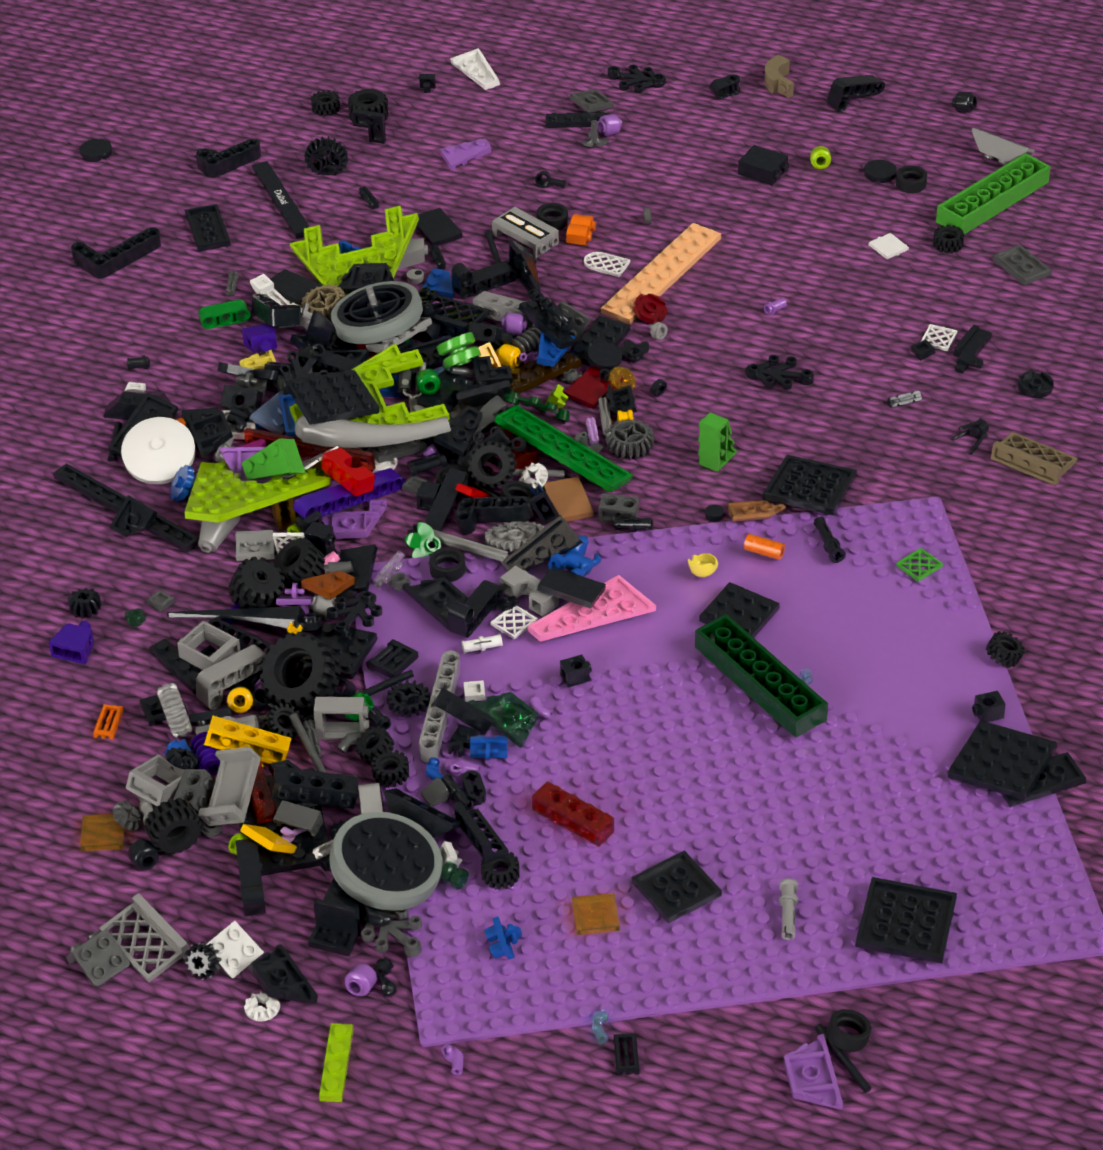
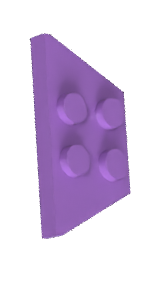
M265 447L220 448V452L229 469L233 473H240L241 481L247 482L250 480L246 478L242 462ZM270 479L255 481H257V483H266Z
M824 1034L818 1035L817 1040L811 1044L805 1043L798 1050L784 1056L783 1062L793 1098L839 1110L843 1109L841 1094Z

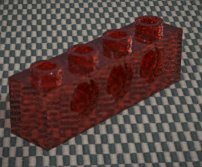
M547 781L532 795L533 811L598 847L614 833V817L579 799L574 794L566 792L557 785Z

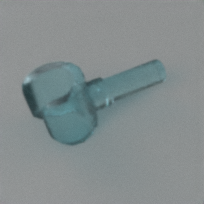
M805 668L800 672V679L806 684L812 683L813 677L809 668Z

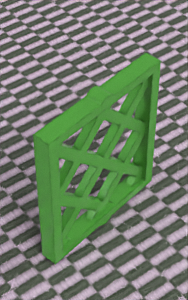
M920 548L897 562L896 566L919 582L942 568L943 563ZM911 559L918 560V563H911ZM921 560H928V564L921 563ZM911 566H918V570L911 569ZM921 566L928 567V570H921Z

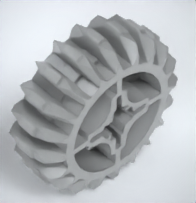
M166 684L158 688L157 694L173 736L176 738L183 737L192 732V726L176 684Z

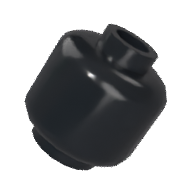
M958 92L952 99V105L957 112H972L977 106V98L972 92Z
M137 840L128 850L129 859L141 871L153 868L158 862L159 853L149 840Z

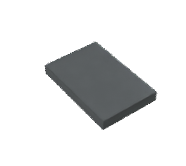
M1017 245L993 255V260L1024 286L1050 276L1052 272L1049 267L1022 245Z

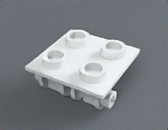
M236 921L206 944H213V951L219 950L216 956L222 958V960L218 964L232 979L264 953Z

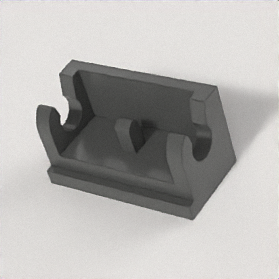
M283 800L273 818V821L277 823L276 826L281 827L282 824L304 829L314 837L323 824L321 811Z

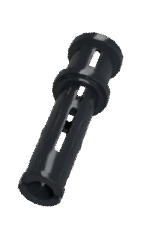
M824 517L815 518L813 524L824 542L823 548L829 553L830 561L833 563L841 562L845 558L846 553L840 547L839 540L832 535Z

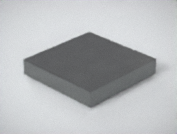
M596 89L570 94V100L588 113L611 109L614 106L611 100Z

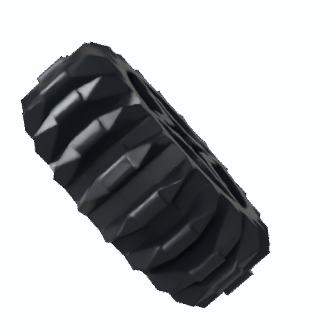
M322 136L320 140L316 138L306 147L304 154L305 163L308 168H311L312 173L317 172L318 175L329 176L331 174L336 175L337 172L342 173L343 169L346 168L348 152L345 150V146H341V141L336 142L335 138L330 140L329 136L327 139H324Z

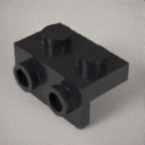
M611 384L607 385L608 392H606V397L609 401L608 407L611 414L614 413L617 418L618 410L623 412L632 410L633 414L637 412L631 385L615 391Z

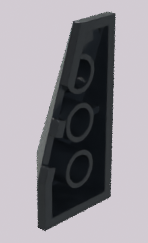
M509 240V263L518 271V280L528 292L535 288L541 293L535 256L527 248L513 240Z

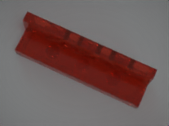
M261 761L250 798L258 824L272 821L277 812L274 800L271 798L272 794Z

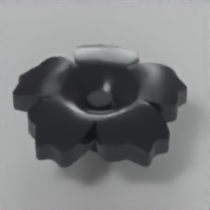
M505 596L499 599L496 609L510 610L519 604V600H517L516 596Z

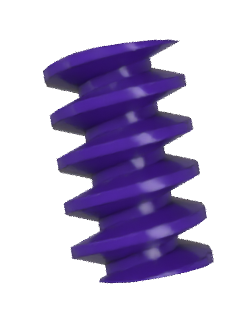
M202 732L193 737L191 747L194 754L198 756L199 769H205L211 776L218 774L220 760L215 754L216 751L220 750L204 745L207 732Z

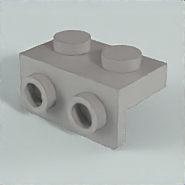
M273 530L237 531L235 533L236 561L250 560L251 557H257L258 560L261 557L266 558V560L274 559L275 543Z

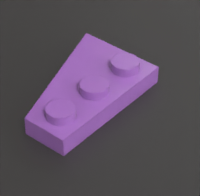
M485 138L441 148L440 151L448 167L453 171L459 164L465 165L470 159H478L490 153L491 146Z

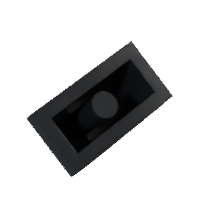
M546 491L529 499L530 504L544 526L560 516Z

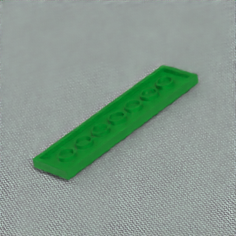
M518 405L498 414L494 422L502 428L509 430L517 437L523 438L531 446L540 449L546 455L558 460L559 463L568 466L574 472L586 477L590 482H594L602 487L605 491L611 493L632 479L633 474Z

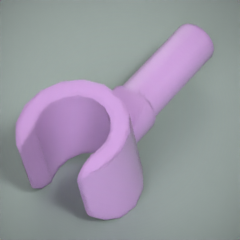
M283 827L280 830L284 834L281 837L290 843L296 835L307 831L300 828L291 830L287 827Z

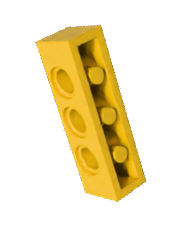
M213 715L204 745L220 750L250 747L260 756V761L271 764L286 760L291 738Z

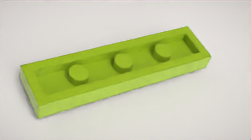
M331 1023L319 1093L320 1101H343L353 1037V1024Z

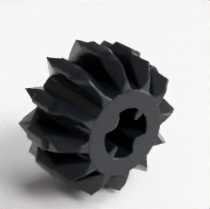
M87 587L83 590L78 588L77 592L73 591L72 595L68 597L69 610L75 617L81 616L84 619L86 616H89L91 618L92 614H98V610L101 609L100 595L98 592H95L94 588L90 590Z
M202 941L198 945H191L190 950L185 952L187 959L183 963L189 966L186 969L187 972L193 971L192 978L198 976L200 980H204L207 977L211 978L220 969L217 963L221 962L222 958L216 956L219 950H212L213 944L206 945Z

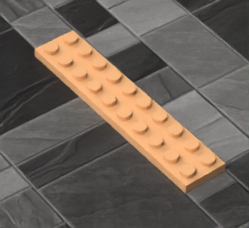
M692 223L601 307V314L631 324L638 318L633 309L636 298L640 294L648 295V293L660 297L721 240V233Z

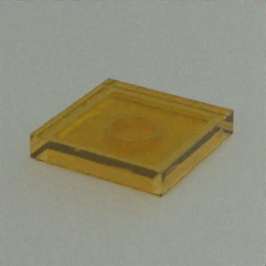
M113 814L83 815L81 851L123 849L125 829L116 822Z
M614 893L572 897L577 935L620 931Z

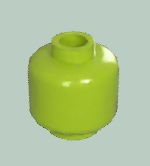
M817 146L811 151L810 161L812 166L822 170L830 165L831 154L826 147Z

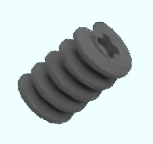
M534 325L513 338L512 342L508 344L518 347L521 353L528 354L538 349L541 331Z

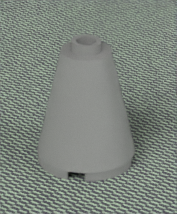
M241 515L220 523L202 521L198 542L201 550L206 553L215 552L239 523Z

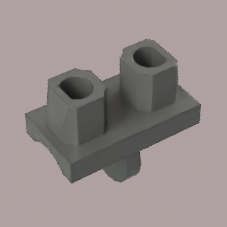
M248 372L246 377L238 375L233 386L261 391L264 397L268 380L254 378L253 373Z

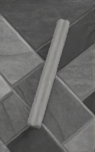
M433 530L434 536L439 538L441 544L498 561H504L509 557L508 552L505 550Z

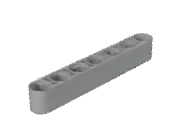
M453 650L444 652L441 657L419 740L420 758L424 762H429L431 757L438 758L449 713L435 706L433 702L442 688L455 694L460 674V657L458 652Z

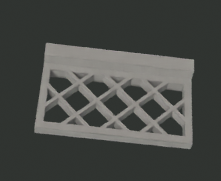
M138 893L132 897V904L99 929L102 932L105 929H111L113 926H120L119 933L110 934L129 959L131 965L150 983L182 957L187 959L185 952L190 950L188 943ZM133 911L137 913L136 920H126L127 916ZM125 926H135L134 933H123ZM139 926H149L148 933H138ZM147 938L146 946H135L137 939ZM161 938V945L150 946L151 939ZM122 939H132L131 946H121ZM144 951L143 959H134V952ZM149 951H159L158 959H148ZM164 951H173L175 953L170 958L162 959ZM146 964H157L156 969L149 974L145 971Z

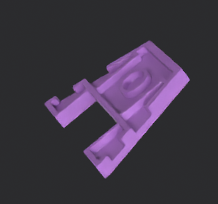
M370 500L369 511L335 512L323 516L322 524L333 526L334 535L338 540L344 538H366L386 510L387 500Z

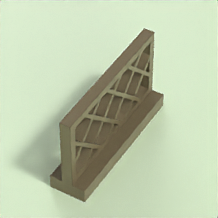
M1012 432L1001 442L996 441L993 443L990 459L1056 486L1059 484L1060 477L1077 463L1078 458Z

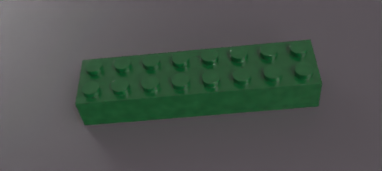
M725 614L695 630V648L795 738L827 721L828 703L730 616Z

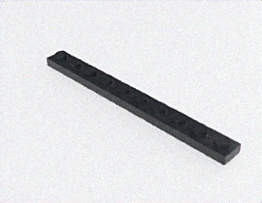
M67 463L53 473L54 479L115 513H118L127 498ZM158 514L150 528L147 529L150 533L186 553L196 547L199 542L198 536Z

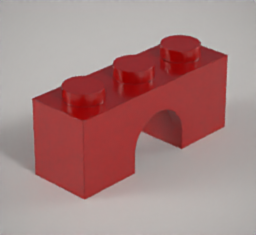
M338 448L323 453L321 469L355 497L373 491L375 474L365 466L352 468V456L344 449Z

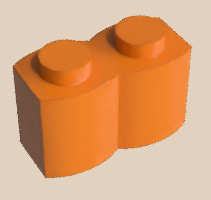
M573 214L566 232V243L586 246L588 241L592 239V231L596 229L594 216Z

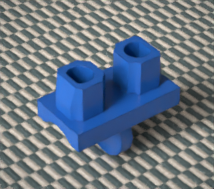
M483 735L470 737V758H486V760H490V758H507V737H484Z
M497 916L493 918L494 925L484 929L490 943L499 939L498 942L489 945V948L495 959L506 955L510 960L515 958L510 942L517 944L518 940L522 937V931L520 927L513 926V924H508L506 928L501 924L500 918Z

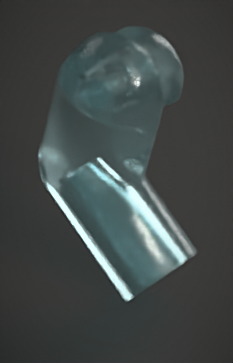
M605 1010L596 1011L592 1016L591 1030L599 1044H604L609 1039L602 1025V1022L608 1021V1014Z

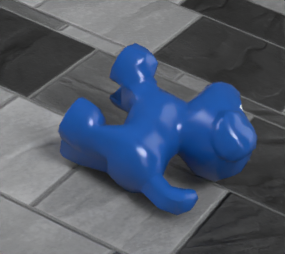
M578 535L583 544L563 553V556L559 553L553 554L548 563V568L551 569L553 566L560 569L569 568L572 573L584 577L591 572L593 567L600 564L602 559L599 554H594V559L592 560L585 557L589 540L586 535Z

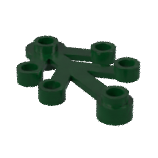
M509 391V394L505 393L504 395L506 397L505 402L513 405H519L520 403L545 413L548 411L556 414L555 419L569 422L570 411L562 408L556 411L558 405L555 403L547 402V405L540 404V398L530 396V399L519 397L520 394Z

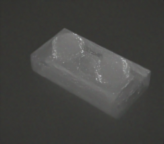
M398 551L378 572L373 584L378 588L383 583L387 584L391 580L393 572L398 573L404 564L402 560L405 555Z

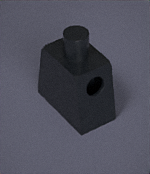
M470 322L469 332L473 333L475 338L473 344L478 347L490 342L493 349L497 350L502 345L512 342V333H507L497 325Z

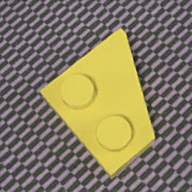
M269 350L261 356L256 353L249 358L240 360L239 366L250 369H264L265 363L276 362L272 350Z

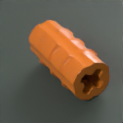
M748 534L744 542V550L780 560L784 555L785 544Z

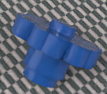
M184 465V467H180L170 488V498L172 500L180 502L186 496L190 497L195 482L193 467Z

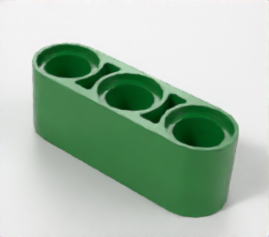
M244 300L210 305L198 311L199 319L205 329L245 322L251 315Z

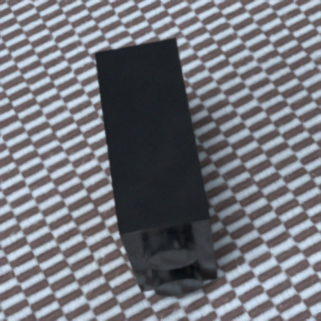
M753 145L738 161V175L772 186L789 169L788 155Z

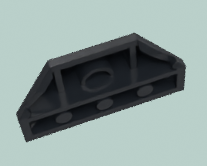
M128 389L108 404L103 417L128 420L146 393L169 403L171 402L163 392Z
M397 788L385 790L384 792L391 813L414 821L423 827L433 838L440 837L463 826L462 821L431 807Z

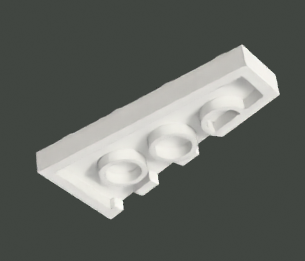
M479 48L450 58L452 65L485 90L500 85L499 79Z

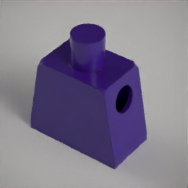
M261 324L241 329L244 346L252 353L277 348L274 326Z
M81 621L79 625L65 624L49 641L51 657L86 664L94 645L93 633L90 629L91 625L87 621Z

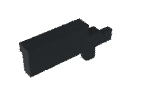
M975 324L969 329L954 348V356L958 357L957 366L955 367L956 372L963 374L969 365L979 369L983 367V360L976 357L990 341L992 332L980 329Z

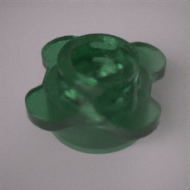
M141 608L124 613V617L128 619L127 623L132 627H138L146 620V616L143 615Z

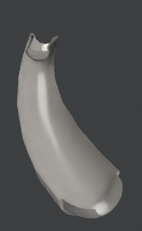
M302 415L295 424V433L302 439V442L342 448L398 444L451 431L446 416L409 424H371L342 419L309 425L304 415Z

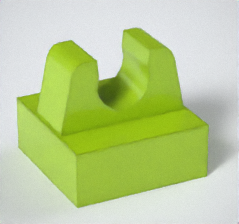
M558 384L549 394L545 405H547V402H552L558 405L557 408H563L566 404L565 401L568 399V396L562 392L564 387Z

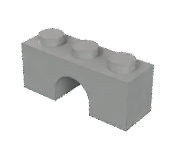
M514 566L500 577V585L503 586V593L509 597L516 596V598L522 595H529V609L542 617L548 615L559 606L558 597L537 590L538 584L541 582L539 578L532 576L517 566Z

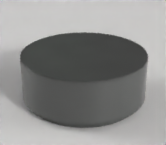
M651 207L644 208V221L646 224H652Z

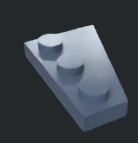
M283 390L278 392L249 417L253 422L278 436H281L285 429L279 396L284 395Z

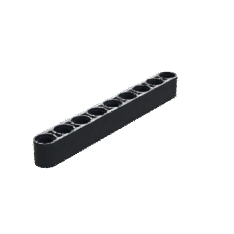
M217 618L211 619L208 622L216 628L221 626L220 630L232 636L236 633L235 638L239 639L241 650L247 648L251 640V645H256L262 651L267 647V654L270 651L271 643ZM300 658L292 665L289 673L307 681L312 672L313 664ZM337 676L339 683L338 686H334L333 691L335 692L333 695L348 697L356 693V687L352 682ZM346 686L345 691L342 693V688Z

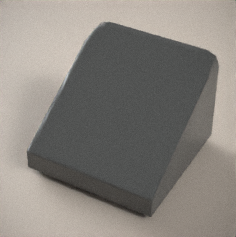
M439 777L421 791L422 797L431 807L449 800L448 789Z

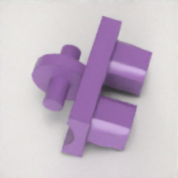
M293 583L292 589H285V594L292 595H280L276 599V605H279V607L299 605L305 611V615H307V613H310L313 595H298L305 594V589H298L297 583Z

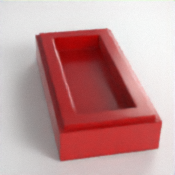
M457 483L455 490L471 497H489L488 493L464 484Z

